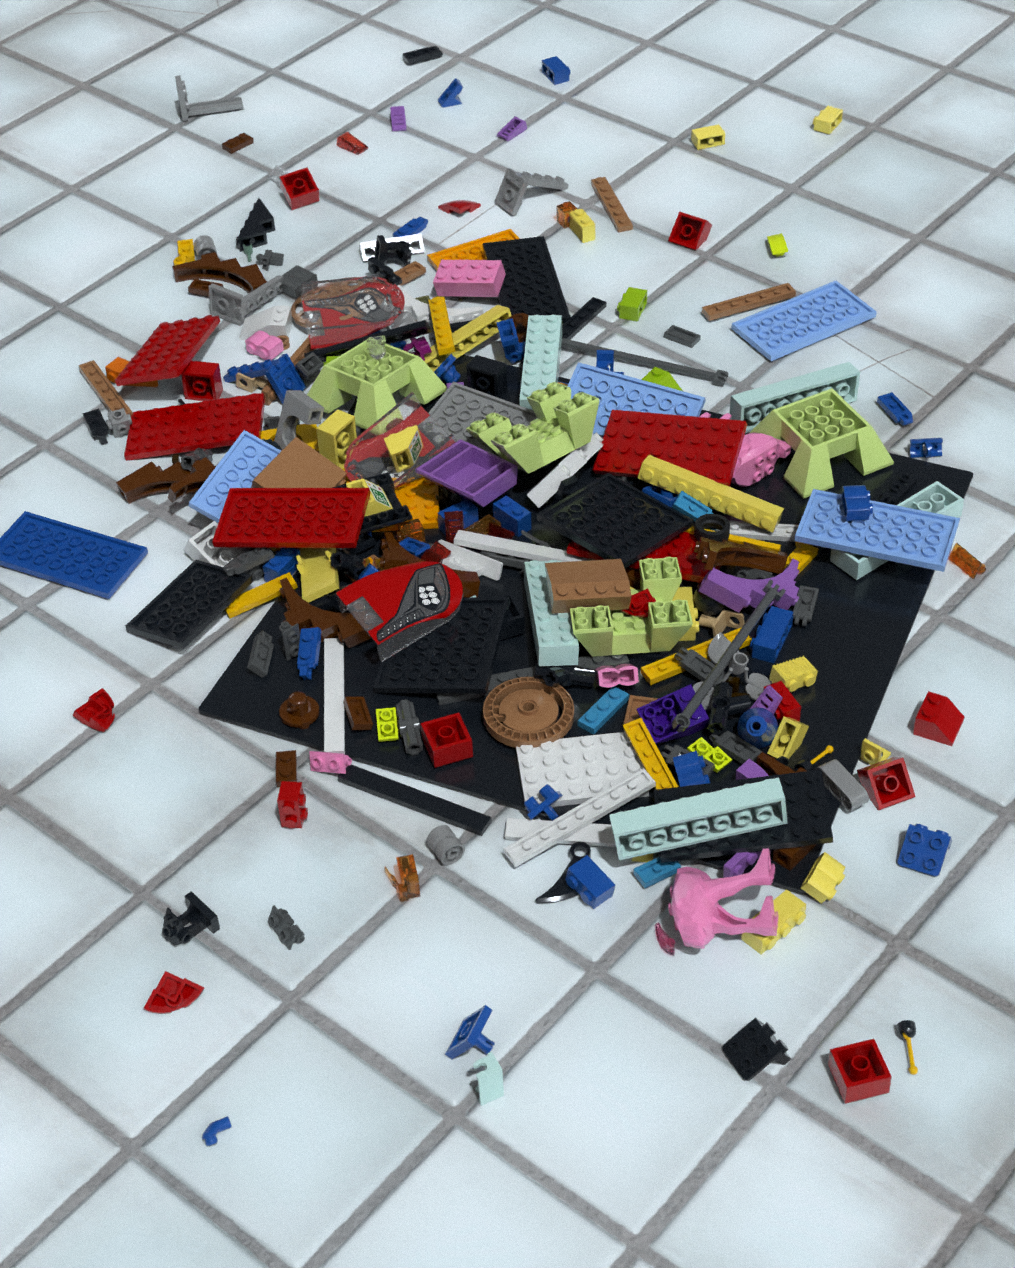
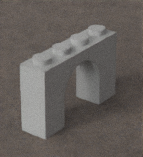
M301 390L286 391L274 441L283 450L296 437L298 420L300 419L306 425L321 424L324 407Z

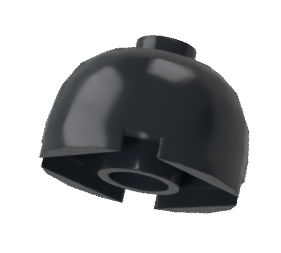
M701 584L697 585L694 593V605L702 612L701 615L718 617L722 610L729 609V607L699 591Z

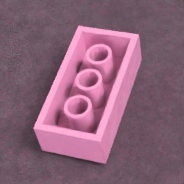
M441 260L433 284L437 296L498 297L506 274L501 260Z

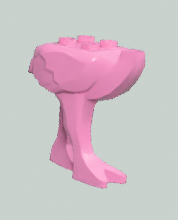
M705 412L699 417L710 418L711 414ZM726 413L720 419L731 420L732 415ZM752 432L744 435L731 483L736 486L748 487L770 475L774 470L777 459L779 457L786 458L790 454L791 446L785 441L763 433Z
M769 848L762 850L758 862L751 872L742 875L711 879L707 873L697 868L683 867L677 869L674 884L670 887L672 902L668 904L670 916L674 917L675 930H679L684 946L704 949L705 945L714 938L716 933H726L728 935L756 933L763 936H777L778 912L774 911L773 896L765 898L760 914L755 919L735 917L721 907L718 902L720 899L733 896L743 888L751 885H772L775 865L774 863L771 864Z

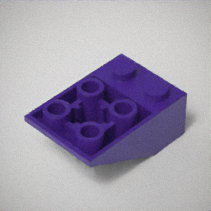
M691 684L636 709L655 744L688 736L708 727L709 717L702 704L699 705L690 718V725L685 731H676L681 726L680 724L675 729L672 727V720L677 714L683 712L695 695Z

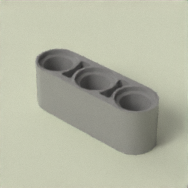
M833 759L816 768V770H822L824 786L848 811L869 801L865 788L838 760Z

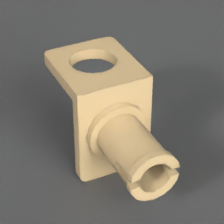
M239 372L236 374V386L251 393L258 387L264 388L269 382L264 376L250 378ZM240 379H244L247 382V386L243 385Z
M722 610L717 618L702 614L699 619V626L713 629V637L723 632L726 626L738 629L745 624L743 614L728 610ZM730 617H736L740 623L732 622Z

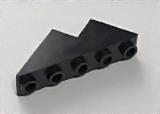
M260 198L254 203L248 219L245 220L244 227L241 228L239 236L236 237V246H239L240 252L244 251V244L245 246H250L251 243L253 248L268 244L266 233L275 231L274 217Z

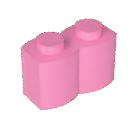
M258 330L245 340L246 350L250 354L259 355L265 360H272L284 351L281 339L276 336H270L261 330Z
M620 664L615 668L612 666H601L595 669L596 683L601 687H614L618 684L629 686L639 682L638 668L631 664Z

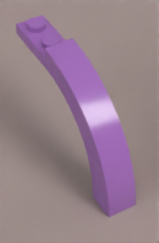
M750 759L736 770V780L769 776L758 764ZM762 851L736 853L724 864L723 878L742 875L747 866L754 864L756 859H759Z

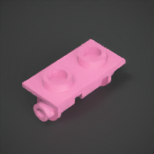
M309 751L311 771L346 774V767L352 763L351 757L343 753Z

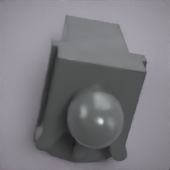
M266 250L264 255L257 254L256 259L260 262L263 261L262 269L268 271L270 264L283 265L284 254Z

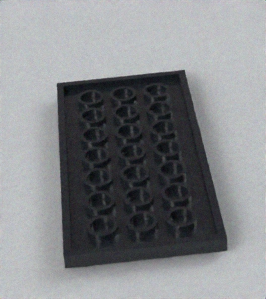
M544 236L482 243L486 260H501L506 275L497 297L500 306L508 307L511 315L516 313H525L527 315H562V324L567 320H571Z
M822 770L654 790L656 805L661 802L674 801L684 797L697 796L766 779L779 778L786 802L788 824L660 851L661 863L733 855L742 852H758L767 848L775 850L833 843Z

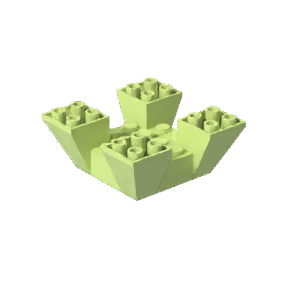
M369 338L324 365L307 395L323 406L324 412L328 414L351 400L352 395L357 396L354 413L355 425L379 434L385 431V424L393 417L397 416L402 419L392 393L399 390L400 395L425 405L444 393L447 387L421 357Z
M552 382L546 386L547 388L536 390L531 393V396L527 397L537 419L530 422V425L516 424L512 426L509 418L498 413H490L485 419L472 422L471 426L467 427L466 430L493 454L517 465L518 469L529 474L591 442L599 398L580 392L571 399L570 387Z
M832 388L772 410L750 432L763 433L785 441L796 451L784 475V479L803 499L811 496L813 489L825 491L834 487L830 459L844 454V457L863 475L894 464L893 459L873 427Z
M677 557L639 560L640 590H630L631 595H634L648 588L652 597L655 598L656 602L648 603V617L627 615L620 610H610L609 606L603 605L570 608L573 634L592 657L670 651L692 627L693 622L688 601L679 599L672 601L682 582Z

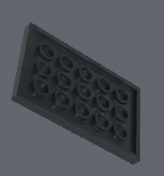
M195 560L125 625L126 630L133 634L185 649L254 581L253 577L245 573L228 576L221 566Z

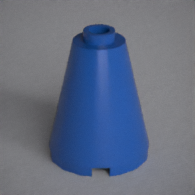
M749 709L742 714L738 721L737 730L739 737L756 748L766 747L772 743L776 735L778 722L775 716L767 709ZM755 722L760 723L761 727L759 730L753 729Z

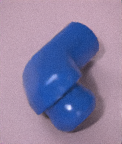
M224 1117L208 1125L202 1134V1140H205L206 1146L217 1143L218 1139L215 1134L232 1127L229 1117Z

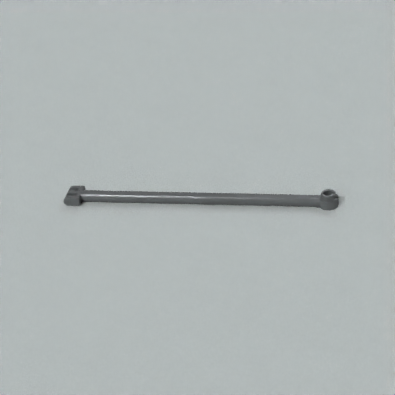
M562 338L561 343L562 347L597 354V350H613ZM614 350V359L711 380L714 386L723 387L729 375L727 371L719 369L714 373Z
M771 579L763 588L766 594L683 712L677 714L672 720L673 729L678 724L681 725L676 730L677 732H683L688 728L690 718L730 663L733 655L737 653L774 599L779 601L785 593V589H781L780 592L777 591L779 588L778 584L774 588L771 587L774 582Z

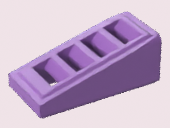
M404 106L390 107L392 131H406Z
M516 116L513 117L497 133V136L506 141L513 139L527 129L526 121Z
M767 686L750 709L764 708L774 715L783 697L771 686ZM755 722L753 724V729H760V723Z

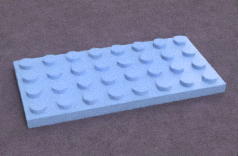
M835 280L732 323L731 329L768 360L773 361L875 318L877 311Z
M579 362L568 384V387L571 388V399L580 392L599 398L593 433L597 432L602 438L612 410L699 417L706 401L705 397Z
M813 489L796 531L795 541L916 567L945 571L960 518L870 500L869 503L873 505V513L869 514V520L846 521L842 494Z

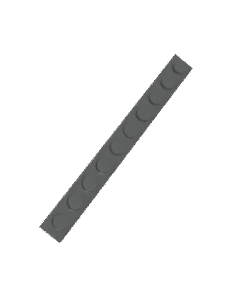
M626 654L594 657L589 655L579 657L578 665L575 666L596 669L601 666H612L615 668L620 664H629V660ZM536 666L493 674L487 694L435 693L438 704L443 705L488 696L495 687L505 681L520 677H534Z

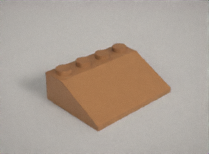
M621 559L545 563L552 614L570 613V608L596 607L598 605L609 606L610 610L629 609L632 596L629 579Z

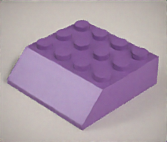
M461 439L416 469V473L426 480L483 507L517 484V465Z

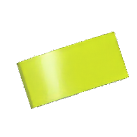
M782 233L767 236V242L772 255L782 256L785 252H788Z
M396 707L376 709L379 742L399 740Z
M702 737L687 748L690 752L697 751L699 756L703 755L704 759L714 763L715 768L713 771L717 773L732 761L718 746L713 748Z

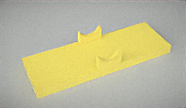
M300 548V555L296 556L298 561L296 566L301 574L302 599L309 603L339 589L338 569L331 566L330 560L331 555L336 553V548Z

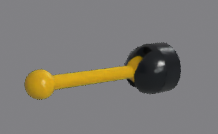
M828 745L825 751L811 761H799L795 764V771L800 767L806 771H813V764L827 753H832L834 748Z
M904 1020L897 1024L899 1036L907 1042L910 1061L909 1073L915 1075L918 1072V1068L914 1063L911 1038L916 1035V1025L914 1021Z

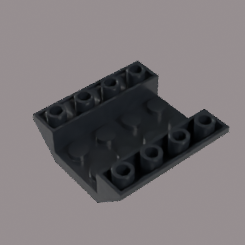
M389 472L364 478L383 489L393 509L364 517L359 535L413 519L406 505L402 506L395 494L394 482ZM346 484L332 488H346Z

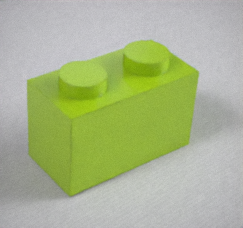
M628 287L626 293H623L622 301L617 306L620 319L638 322L647 305V290Z

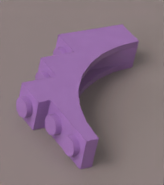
M792 559L783 573L772 578L760 580L738 578L713 568L703 578L699 591L739 613L743 607L747 608L748 605L754 608L758 606L766 594L763 588L771 579L774 581L771 587L774 588L778 584V592L781 589L786 591L779 601L774 599L769 607L773 604L781 609L788 610L790 606L794 607L799 599V596H797L799 588L795 586L796 581H794L799 573L797 569L799 561Z

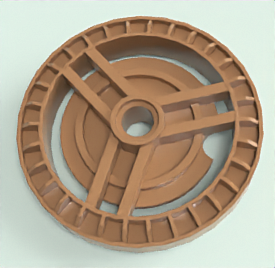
M520 677L501 683L488 694L483 705V719L487 731L499 742L515 748L521 747V745H532L535 748L541 747L542 743L548 741L553 743L558 739H562L568 733L574 722V704L570 694L560 685L551 687L547 686L543 679ZM558 705H559V706L561 707L563 713H562V716L560 717V719L556 722V720H557V718H558V714H559V708H558Z

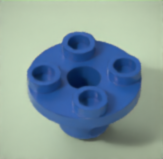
M452 354L434 371L438 378L446 383L458 382L461 377L452 364L457 359Z

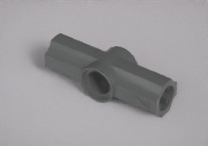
M197 448L194 452L182 456L180 465L183 469L191 470L192 464L197 460L206 457L211 462L213 460V453L210 449Z
M401 700L396 705L400 737L403 738L406 753L411 754V756L418 755L423 750L419 719L416 717L413 702Z

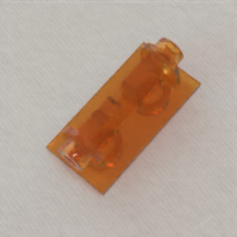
M958 543L955 544L948 559L972 579H975L977 573L983 574L986 571L983 563Z

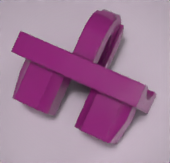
M424 336L418 339L415 337L410 338L411 343L403 348L406 352L414 348L415 352L411 354L421 357L423 361L425 360L424 355L432 353L430 345Z

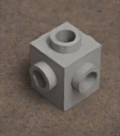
M124 408L108 412L106 424L108 430L112 431L114 438L128 435L130 424H132L130 414H126Z

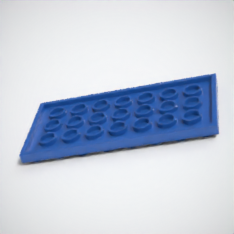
M24 511L0 538L1 566L107 599L111 598L148 554L147 547Z

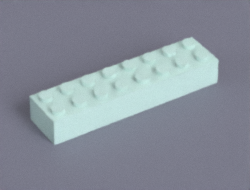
M562 315L528 316L519 399L520 406L533 410L527 397L531 396V393L536 390L547 388L546 386L549 383H558L562 343Z
M846 362L731 395L729 413L732 415L731 420L746 421L747 428L745 433H748L772 410L831 388L847 403L857 401L860 371L850 362Z
M936 481L897 506L959 518L962 516L964 499ZM831 549L830 561L856 580L888 561Z
M533 560L524 562V585L538 666L578 665L579 643L573 634L570 613L552 614L545 563L562 561Z
M779 778L766 779L756 783L725 788L715 792L684 797L674 801L661 802L656 805L639 807L624 812L620 811L609 815L619 860L788 824L785 796Z

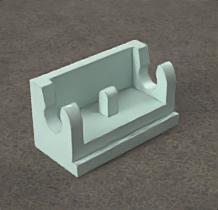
M492 1052L473 1064L474 1069L485 1066L484 1071L476 1074L478 1085L475 1088V1092H479L478 1102L481 1106L504 1096L503 1071Z

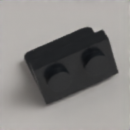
M757 1018L749 1022L726 1042L722 1048L739 1074L746 1081L754 1078L774 1059L784 1065L791 1060L787 1054L788 1047L782 1040L775 1038L774 1034L776 1031L768 1022L764 1024Z

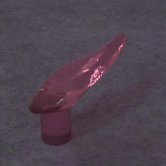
M656 923V936L660 946L666 953L675 956V940L663 931L660 923Z

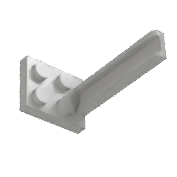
M181 75L175 76L183 121L188 120V116L208 115L215 112L223 113L229 110L237 111L244 108L241 97L188 104L185 81L181 80Z
M507 168L494 202L511 215H516L528 185L567 190L569 185L559 176L554 178L550 175L542 176L538 173L533 175L525 171L519 173Z
M278 275L244 297L240 293L212 283L209 285L210 314L241 326L244 323L245 315L283 292L282 282L284 277Z

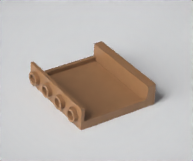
M295 437L253 479L251 488H332L347 483L345 480L347 472Z

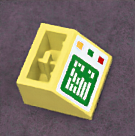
M417 425L407 427L403 431L390 434L384 438L390 459L397 473L414 466L423 448Z
M365 479L346 483V488L370 489L371 494L364 517L393 509L380 486Z

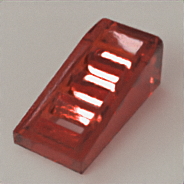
M348 131L337 138V146L357 155L368 150L367 145Z
M463 511L444 512L447 542L454 544L456 534L451 533H457L458 530L464 531ZM460 519V521H449V520Z

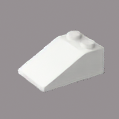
M273 306L245 318L239 339L246 340L258 330L264 331L270 336L286 335L289 337L293 324L291 306Z
M213 521L190 538L184 548V551L194 561L199 560L224 567L230 560L245 552L241 547L213 546L212 541L218 526L216 521Z

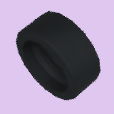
M705 514L696 519L694 536L698 542H700L701 537L722 542V539L728 540L730 523L725 517L718 514ZM715 528L720 531L711 532L704 529Z

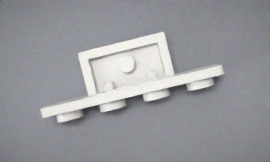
M442 539L438 541L435 556L443 560L442 564L451 569L477 572L478 576L484 575L494 580H500L503 568L502 562Z

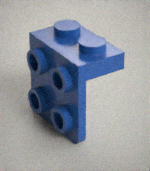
M909 824L898 858V864L934 877L939 876L947 849H950L952 844L951 836H948L949 833L941 830H936V832L928 830V827L922 824Z

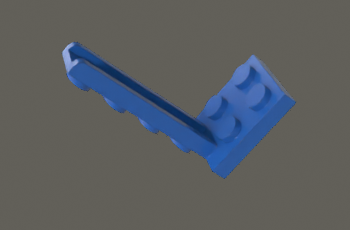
M282 354L276 360L268 359L261 363L254 362L251 365L233 366L227 370L228 373L223 377L225 382L228 383L236 381V374L238 372L250 378L266 375L282 404L284 403L286 391H303L306 388L288 354Z

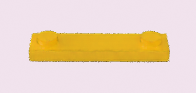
M290 572L240 594L225 609L229 619L280 596L281 592L279 589L282 588L281 579L287 577L293 589L298 588Z

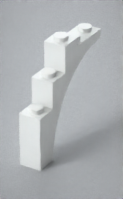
M401 285L392 286L401 294L404 300V312H410L417 322L426 320L433 326L429 304L410 296ZM386 299V302L395 311L394 317L400 315L397 309ZM481 306L447 308L449 322L451 324L474 320L483 314V308Z
M597 432L595 434L592 433L591 442L568 453L527 493V496L540 508L557 492L561 481L573 476L603 447V438Z

